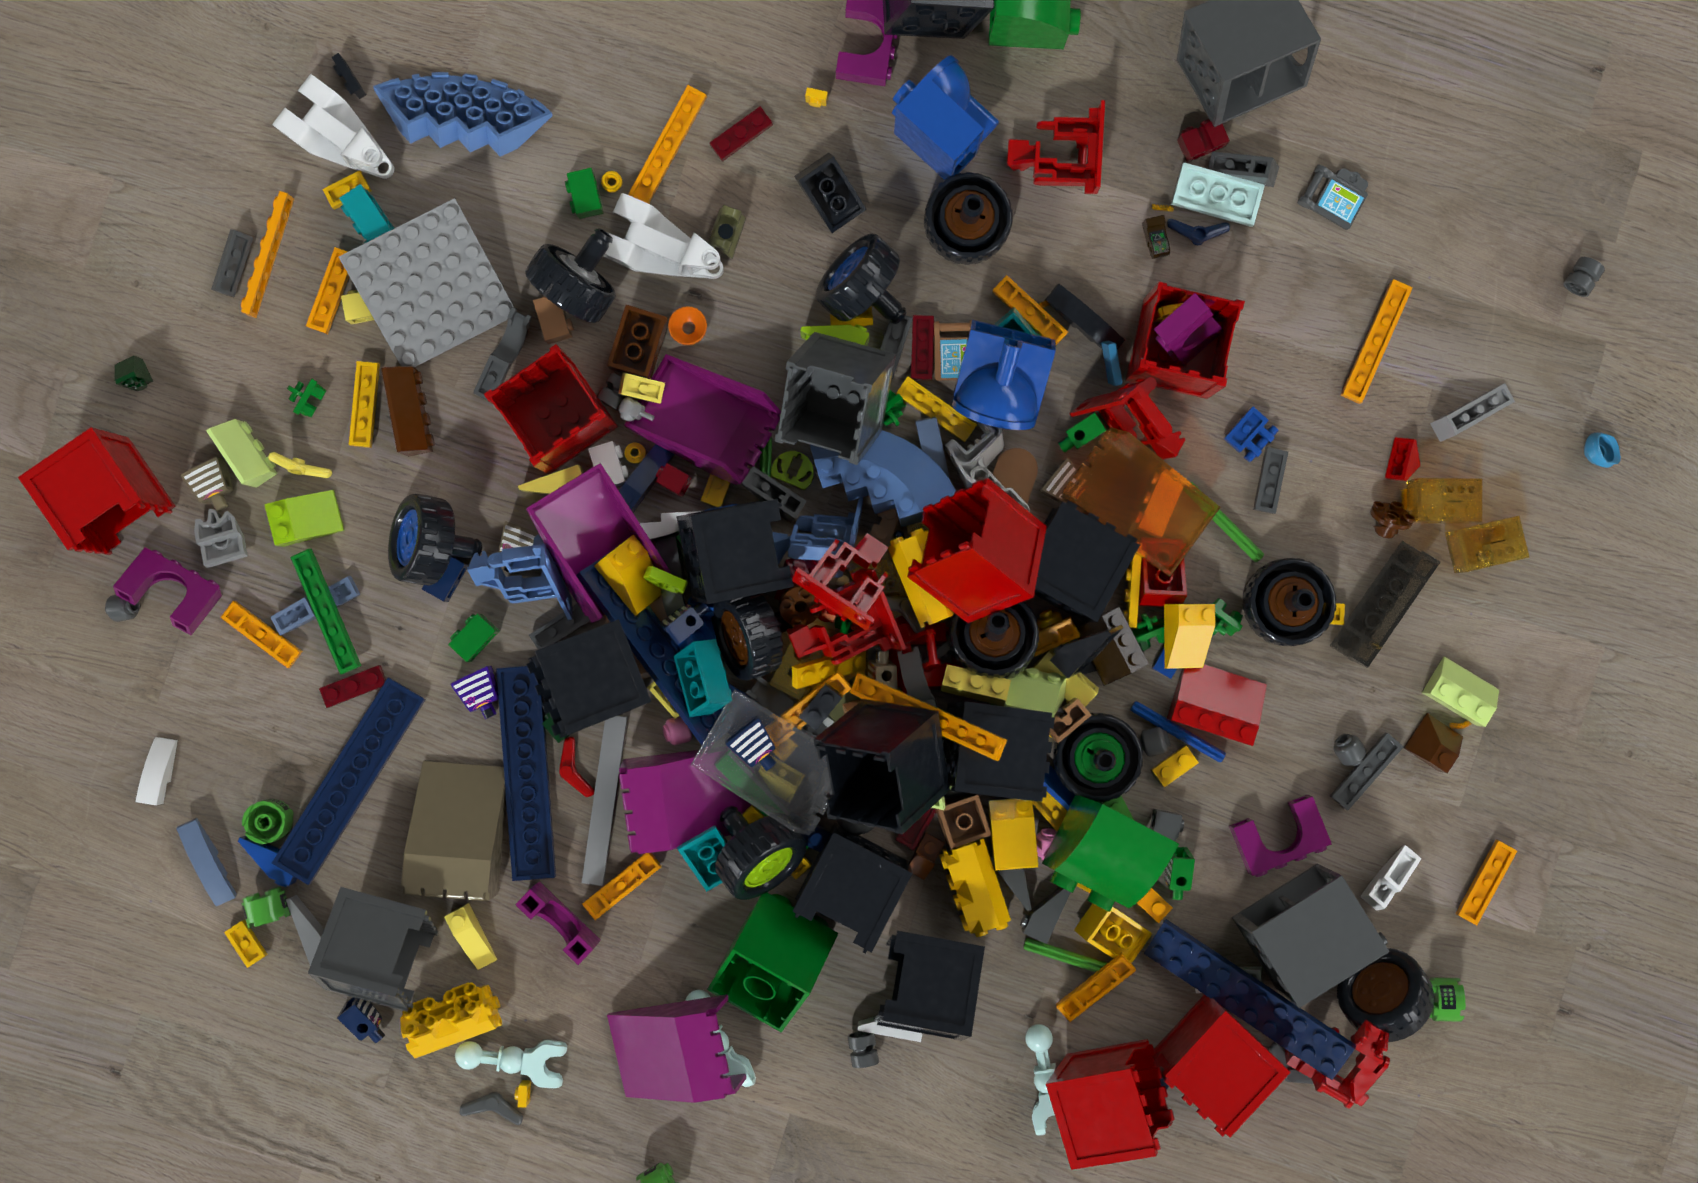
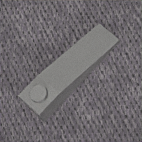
M1504 383L1430 424L1441 442L1463 432L1515 401Z
M295 895L286 899L311 966L324 928L300 898Z

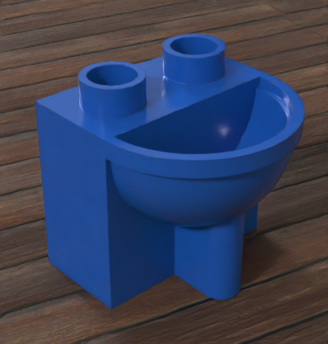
M953 55L939 62L917 86L911 80H908L893 97V101L897 104L892 111V114L895 116L894 134L944 180L959 174L978 154L980 144L999 124V120L970 95L968 78L959 65V61Z
M972 320L953 393V408L969 419L993 427L1010 430L1033 428L1036 424L1055 356V340Z

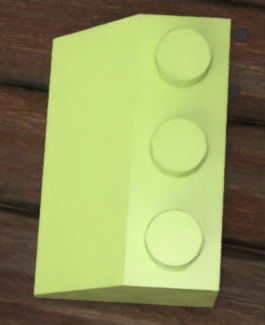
M233 419L206 430L241 484L257 488L278 474L274 469L276 467L275 463L266 457L262 451L264 450L262 443L258 439H254L251 434L253 431L247 422Z
M1443 657L1422 693L1474 725L1486 727L1497 709L1499 689L1448 658Z
M1026 668L1014 678H1009L1011 682L1004 707L1051 712L1054 718L1064 701L1067 677L1055 672L1047 673L1036 668Z

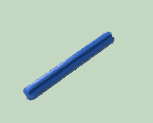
M1137 701L1132 704L1130 710L1133 713L1162 728L1164 731L1167 730L1169 734L1217 762L1224 760L1226 753L1143 704Z

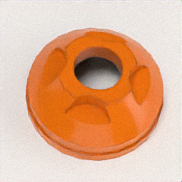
M686 306L673 312L669 319L668 328L670 335L676 342L682 345H694L705 336L707 321L701 311L694 307ZM687 322L695 325V330L691 334L683 332V325Z

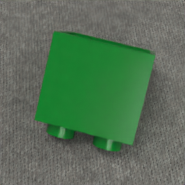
M994 0L995 8L990 12L988 46L1064 50L1068 36L1079 34L1081 10L1080 8H1070L1071 0Z
M1075 795L1042 864L1054 870L1049 880L1050 882L1071 893L1074 892L1077 884L1080 883L1092 889L1087 901L1110 912L1115 902L1130 908L1141 900L1159 879L1173 857L1179 843L1104 804Z
M767 892L759 897L707 990L716 996L728 994L729 999L727 1002L782 1033L810 995L839 933L829 928L828 923L819 916L814 915L812 921L800 915L796 918V913L793 912L794 907H792L791 902L786 897L779 894L771 895Z

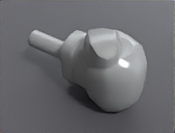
M625 397L619 405L620 417L625 421L640 420L642 416L651 421L654 419L653 415L645 412V406L631 397Z

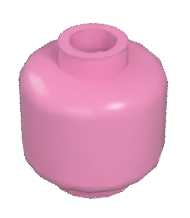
M680 716L676 719L674 717L667 719L665 725H663L666 742H670L672 745H679L691 741L692 732Z
M1044 828L1036 834L1037 854L1041 857V860H1044L1057 833L1055 829Z

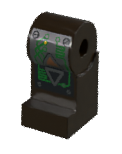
M1164 215L1147 218L1142 223L1147 247L1152 259L1170 255V244L1167 238Z

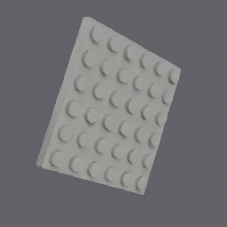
M456 198L339 256L340 261L401 367H416L508 320V314L511 308L514 307Z

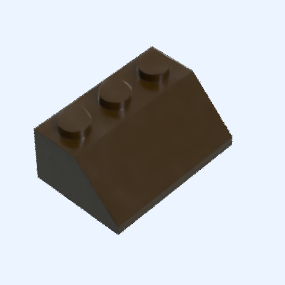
M1120 607L1103 613L1098 622L1085 623L1077 627L1080 633L1079 638L1119 625L1124 627L1092 661L1104 686L1132 674L1149 664Z

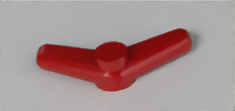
M572 736L564 739L559 774L583 796L591 797L595 793L594 789L577 772L575 767V738Z

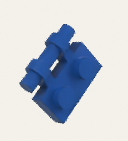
M1251 407L1224 437V440L1239 453L1246 447L1249 452L1244 458L1251 462L1255 457L1260 456L1261 450L1267 443H1271L1275 439L1274 435L1279 430L1273 425L1268 430L1264 428V425L1269 420L1256 408ZM1258 433L1261 435V438L1254 444L1251 440Z

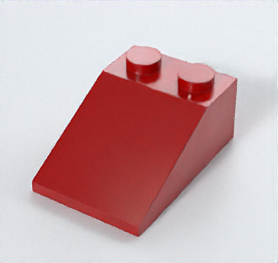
M1141 537L1142 557L1139 605L1164 606V604H1183L1187 597L1183 540Z

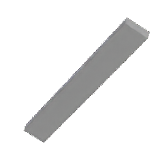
M615 716L605 720L582 876V883L604 885L619 781V767L622 760L628 719L625 716Z

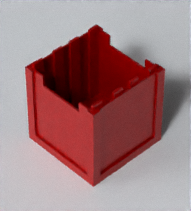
M1158 282L1143 299L1125 381L1137 383L1148 377H1153L1157 382L1156 388L1205 399L1213 396L1226 387L1228 379L1226 378L1228 369L1226 364L1235 324L1239 320L1245 301L1239 299L1233 301L1167 286V283ZM1196 293L1213 313L1212 317L1224 332L1183 366L1180 361L1175 363L1156 340L1158 334L1154 329L1160 324V321L1153 322L1155 311L1162 306L1184 303Z
M557 344L549 348L550 351L506 382L494 390L490 389L484 393L487 400L500 411L516 434L525 451L530 456L529 460L532 465L547 474L553 473L618 428V425L602 402L596 398L597 395L575 363Z
M90 427L18 477L67 550L74 549L77 552L85 550L86 553L94 552L95 554L111 555L113 548L122 543L116 535L118 532L150 510L154 511L159 518L164 513L171 514L173 512L171 509L176 507L129 437Z
M987 477L973 483L970 488L965 490L962 488L956 491L951 497L948 495L941 498L940 502L934 505L929 504L923 507L922 524L929 528L921 563L913 559L912 565L908 568L907 577L967 623L1034 597L1047 526Z
M1206 995L1200 998L1154 1048L1155 1055H1153L1155 1066H1162L1165 1069L1162 1072L1166 1077L1163 1081L1171 1089L1176 1086L1184 1094L1181 1098L1189 1106L1194 1103L1198 1107L1196 1112L1204 1120L1207 1117L1216 1124L1214 1129L1222 1137L1226 1134L1230 1138L1291 1073L1213 998L1210 999Z
M1148 1039L1068 1053L1046 1082L1071 1170L1157 1156L1158 1150L1161 1147L1158 1137H1154L1159 1129L1169 1128L1175 1117L1172 1109H1168L1165 1100L1168 1094L1166 1087L1161 1086L1159 1079L1162 1078L1160 1067L1155 1066L1153 1055H1155L1153 1044H1149Z

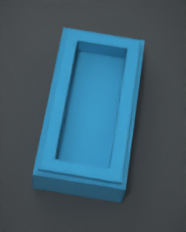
M1111 341L1101 342L1108 383L1113 386L1122 385L1116 343Z

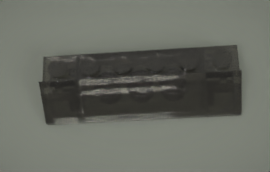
M1401 541L1330 644V647L1348 657L1347 659L1368 668L1434 573L1440 561L1424 551L1420 552L1404 541Z

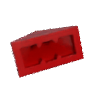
M1395 437L1385 478L1407 481L1421 466L1417 442L1415 439Z

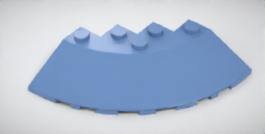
M433 72L432 76L424 77L415 74L412 75L411 79L400 81L399 78L373 86L374 91L396 127L410 144L429 135L440 148L457 140L469 152L489 144L501 157L518 149L552 117L551 111L535 98L532 100L525 96L524 91L520 89L517 91L508 87V84L492 79L491 83L480 81L477 75L464 74L462 77L449 76V72Z
M883 430L858 465L838 458L839 452L810 444L822 488L843 482L848 501L869 495L874 513L878 514L896 509L901 527L922 522L923 507L929 504L934 505L940 502L941 498L948 495L951 497L956 492L950 479L929 455L907 440Z

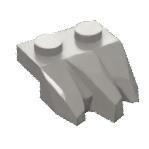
M209 509L206 522H203L201 519H195L194 533L196 544L201 548L203 565L206 568L248 556L244 534L235 517L230 512L226 511L220 517L216 509Z

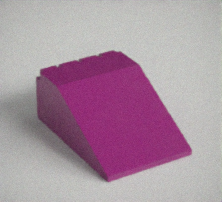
M666 354L651 380L665 383L661 404L642 399L638 401L645 406V412L654 416L653 421L642 416L640 420L626 421L624 426L718 478L735 485L741 484L750 471L747 466H754L762 453L758 450V447L764 449L772 436V433L768 430L774 431L780 422V409L763 391Z
M601 463L526 508L568 590L585 616H588L592 623L603 618L602 616L605 614L576 575L613 551L632 535L647 550L653 566L671 574V571Z
M728 746L628 758L622 761L619 767L621 789H629V791L622 792L624 810H632V812L625 813L626 828L628 832L635 831V833L628 834L631 853L638 852V854L677 849L678 846L713 826H716L723 836L730 835L723 822L720 821V813L728 806H735L738 808V811L743 813L752 803L714 765L730 749ZM734 753L742 761V763L755 775L754 766L750 767L736 753Z
M728 994L608 1013L607 1018L625 1096L696 1103L723 1099L727 1095L736 1094L747 1079L746 1074L723 1076V1074L729 1072L726 1055L718 1054L724 1051L723 1041L720 1032L713 1033V1031L720 1029L716 1013L728 1001Z

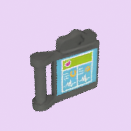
M1317 165L1311 183L1304 196H1300L1297 203L1348 230L1368 196V193L1365 192L1368 182L1362 179L1358 172H1351L1342 168L1334 174L1326 167ZM1322 178H1327L1326 185L1316 203L1311 201L1312 196Z

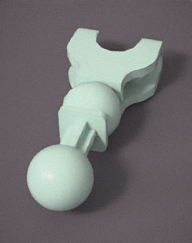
M694 990L688 994L685 1001L707 998L710 995L704 990ZM720 1024V1029L713 1031V1033L720 1032L723 1041L724 1051L718 1054L726 1055L729 1072L723 1074V1076L746 1074L747 1079L742 1086L750 1087L754 1085L756 1076L749 1059L737 1054L732 1046L729 1047V1038L721 1030L723 1026Z
M1036 1024L1027 1030L1025 1040L1027 1046L1036 1053L1038 1063L1034 1068V1084L1039 1091V1101L1036 1102L1033 1108L1032 1121L1036 1135L1040 1136L1046 1133V1120L1048 1117L1055 1116L1046 1082L1056 1070V1063H1050L1048 1049L1053 1042L1051 1031L1044 1025Z
M544 1040L534 1048H525L524 1052L516 1046H510L505 1049L504 1046H501L499 1052L482 1050L481 1046L476 1042L467 1041L457 1048L455 1060L463 1069H474L480 1063L497 1065L496 1071L498 1072L500 1068L509 1074L521 1071V1075L529 1076L538 1087L559 1088L563 1084L562 1075L549 1071L545 1061L550 1057L563 1056L567 1052V1044L561 1041Z

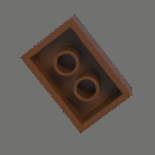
M625 305L607 366L617 372L651 379L668 327V318Z

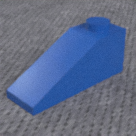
M246 835L239 838L238 842L265 874L275 880L277 885L287 887V885L290 886L296 883L297 878L272 864L280 848L268 843H255Z

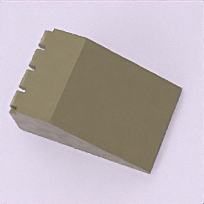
M423 761L404 850L401 881L403 894L421 896L422 890L425 888V896L443 898L444 890H447L446 898L465 899L467 891L468 900L479 901L490 900L498 894L506 805L503 766Z

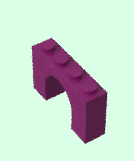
M847 0L845 18L874 23L881 30L884 39L881 46L870 54L860 55L839 51L836 79L885 87L886 79L891 80L892 74L889 60L894 59L896 46H892L893 38L897 39L898 35L884 34L883 0Z
M1196 293L1154 329L1158 334L1156 340L1175 363L1180 361L1183 366L1224 331L1212 317L1213 313Z
M144 547L113 585L116 596L136 605L145 592L159 581L173 580L181 583L186 587L187 592L182 602L171 614L170 620L172 626L192 635L222 597L220 586L213 580H205L192 569L187 570L183 568L176 560L172 559L170 561L164 558L159 551L154 549L151 551Z
M1304 795L1288 802L1296 822L1297 834L1293 843L1284 850L1272 851L1267 849L1260 838L1254 821L1250 818L1229 825L1248 874L1255 875L1256 877L1263 876L1268 873L1267 870L1274 867L1275 869L1283 868L1288 865L1287 862L1303 860L1307 858V854L1323 852L1327 850V846L1332 845L1313 796Z
M540 881L515 904L530 920L535 916H539L549 922L566 942V947L563 951L577 965L601 941Z

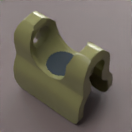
M723 205L719 209L708 242L714 249L716 247L722 249L723 253L731 259L734 257L746 220L742 212Z

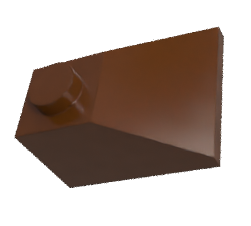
M1426 713L1405 744L1404 749L1438 772L1448 774L1459 757L1463 736Z

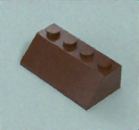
M412 366L381 368L397 452L408 457L433 452L432 446H435V441L432 433L430 434L428 426L431 425L429 414L425 411L424 405L427 404L425 393L421 390L420 384H423L421 372H418Z

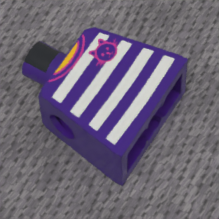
M486 666L451 683L452 688L470 712L480 709L485 719L497 714L492 705L493 702L499 700L498 685L492 666Z

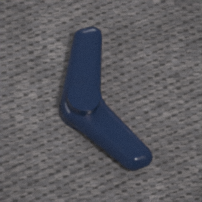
M1168 219L1167 221L1168 228L1191 239V242L1197 246L1230 230V224L1227 222L1208 227H1193L1174 219Z

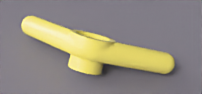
M271 452L268 455L270 461L296 475L329 478L332 475L330 469L306 465L305 461L299 458L291 460L276 452Z

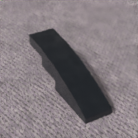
M1057 284L1045 299L1072 327L1077 328L1101 349V342H1114L1118 350L1125 341L1108 323L1061 284Z

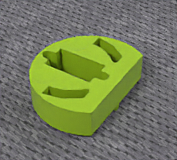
M788 451L775 459L771 475L773 478L805 491L812 483L814 470L807 456L797 451ZM798 455H801L803 462L796 477L793 476L792 479H789L790 475L787 472L794 457L797 458ZM778 460H782V474L778 472ZM808 472L812 473L810 477L804 482L799 481L802 478H804L808 474Z
M648 566L643 576L649 583L677 594H683L688 584L686 580L654 566Z

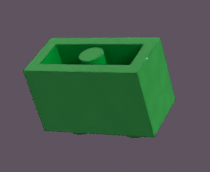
M592 168L567 173L568 180L565 181L567 192L572 195L573 201H569L572 213H576L579 219L604 214Z
M472 614L465 621L466 626L461 631L458 629L450 637L452 641L448 645L466 662H472L500 632L483 614Z

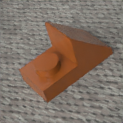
M926 832L910 860L912 873L925 880L935 866V860L945 843Z

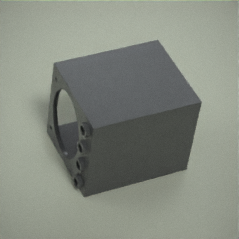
M1209 0L1184 11L1177 61L1210 121L1216 127L1307 87L1321 37L1299 0ZM1308 47L1307 59L1302 65L1295 60L1292 54Z
M1319 864L1309 868L1232 917L1275 988L1298 1008L1306 1005L1390 952L1386 946L1388 944L1387 939L1381 932H1377L1343 876Z

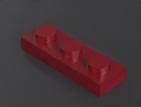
M759 106L709 144L723 162L773 126V123L761 106Z
M913 315L911 379L932 380L934 316Z
M381 665L321 687L319 690L326 708H330L381 688L386 678Z

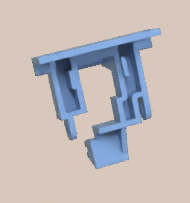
M864 497L859 498L856 513L849 512L848 517L814 514V516H800L797 518L791 536L772 532L778 564H780L786 551H788V557L793 559L820 560L835 539H838L840 543L835 552L832 553L834 555L844 542L855 547ZM798 529L801 531H809L811 532V534L798 533ZM839 570L834 578H840L843 572Z
M539 534L534 537L532 546L502 549V552L493 553L489 557L485 551H482L481 556L478 553H474L467 571L476 586L483 585L500 589L504 598L508 599L510 603H522L557 597L567 619L572 620V597ZM506 566L509 573L542 568V573L538 577L523 578L522 575L506 577L501 567Z

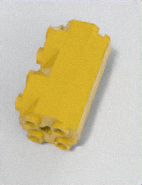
M923 528L911 532V537L905 540L903 536L891 540V546L888 548L921 628L926 626V621L931 625L954 614L953 611L907 577L908 568L912 565L913 559L919 563L922 561L929 532L928 530L924 532Z
M984 838L953 848L948 852L946 848L942 849L943 854L939 856L944 870H949L950 874H947L946 877L950 889H955L956 891L953 898L958 911L962 910L963 912L959 916L964 930H969L970 934L975 933L976 937H981L988 934V930L1007 928V922L1011 918Z
M472 982L446 991L442 1001L437 1002L434 998L427 997L413 1002V1008L409 1007L408 1012L402 1011L403 1015L400 1018L402 1037L408 1038L409 1043L405 1045L414 1058L486 1033L502 1025V1019L498 1013V1008H500L498 997L492 995L489 985L477 987Z

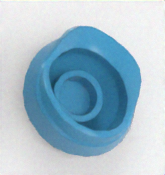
M1594 432L1588 436L1584 445V455L1589 462L1605 468L1620 462V450L1614 437L1599 432Z

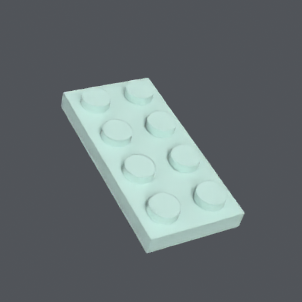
M1183 162L1171 205L1253 227L1265 185Z

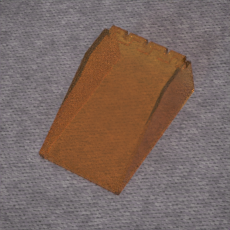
M1111 427L1109 431H1105L1098 441L1102 448L1094 446L1085 459L1090 465L1081 464L1072 477L1077 481L1076 484L1069 481L1061 492V498L1066 503L1069 500L1078 505L1076 510L1085 515H1088L1089 512L1099 517L1097 521L1103 525L1106 522L1116 527L1115 531L1126 537L1127 534H1130L1137 538L1136 543L1140 544L1136 554L1170 577L1221 507L1131 433Z

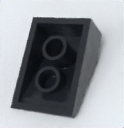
M827 153L794 176L831 233H834L867 210L837 160L830 153Z
M1119 625L1072 642L1069 641L1064 645L1060 644L1053 651L1055 655L1050 661L1069 679L1082 672L1124 627Z

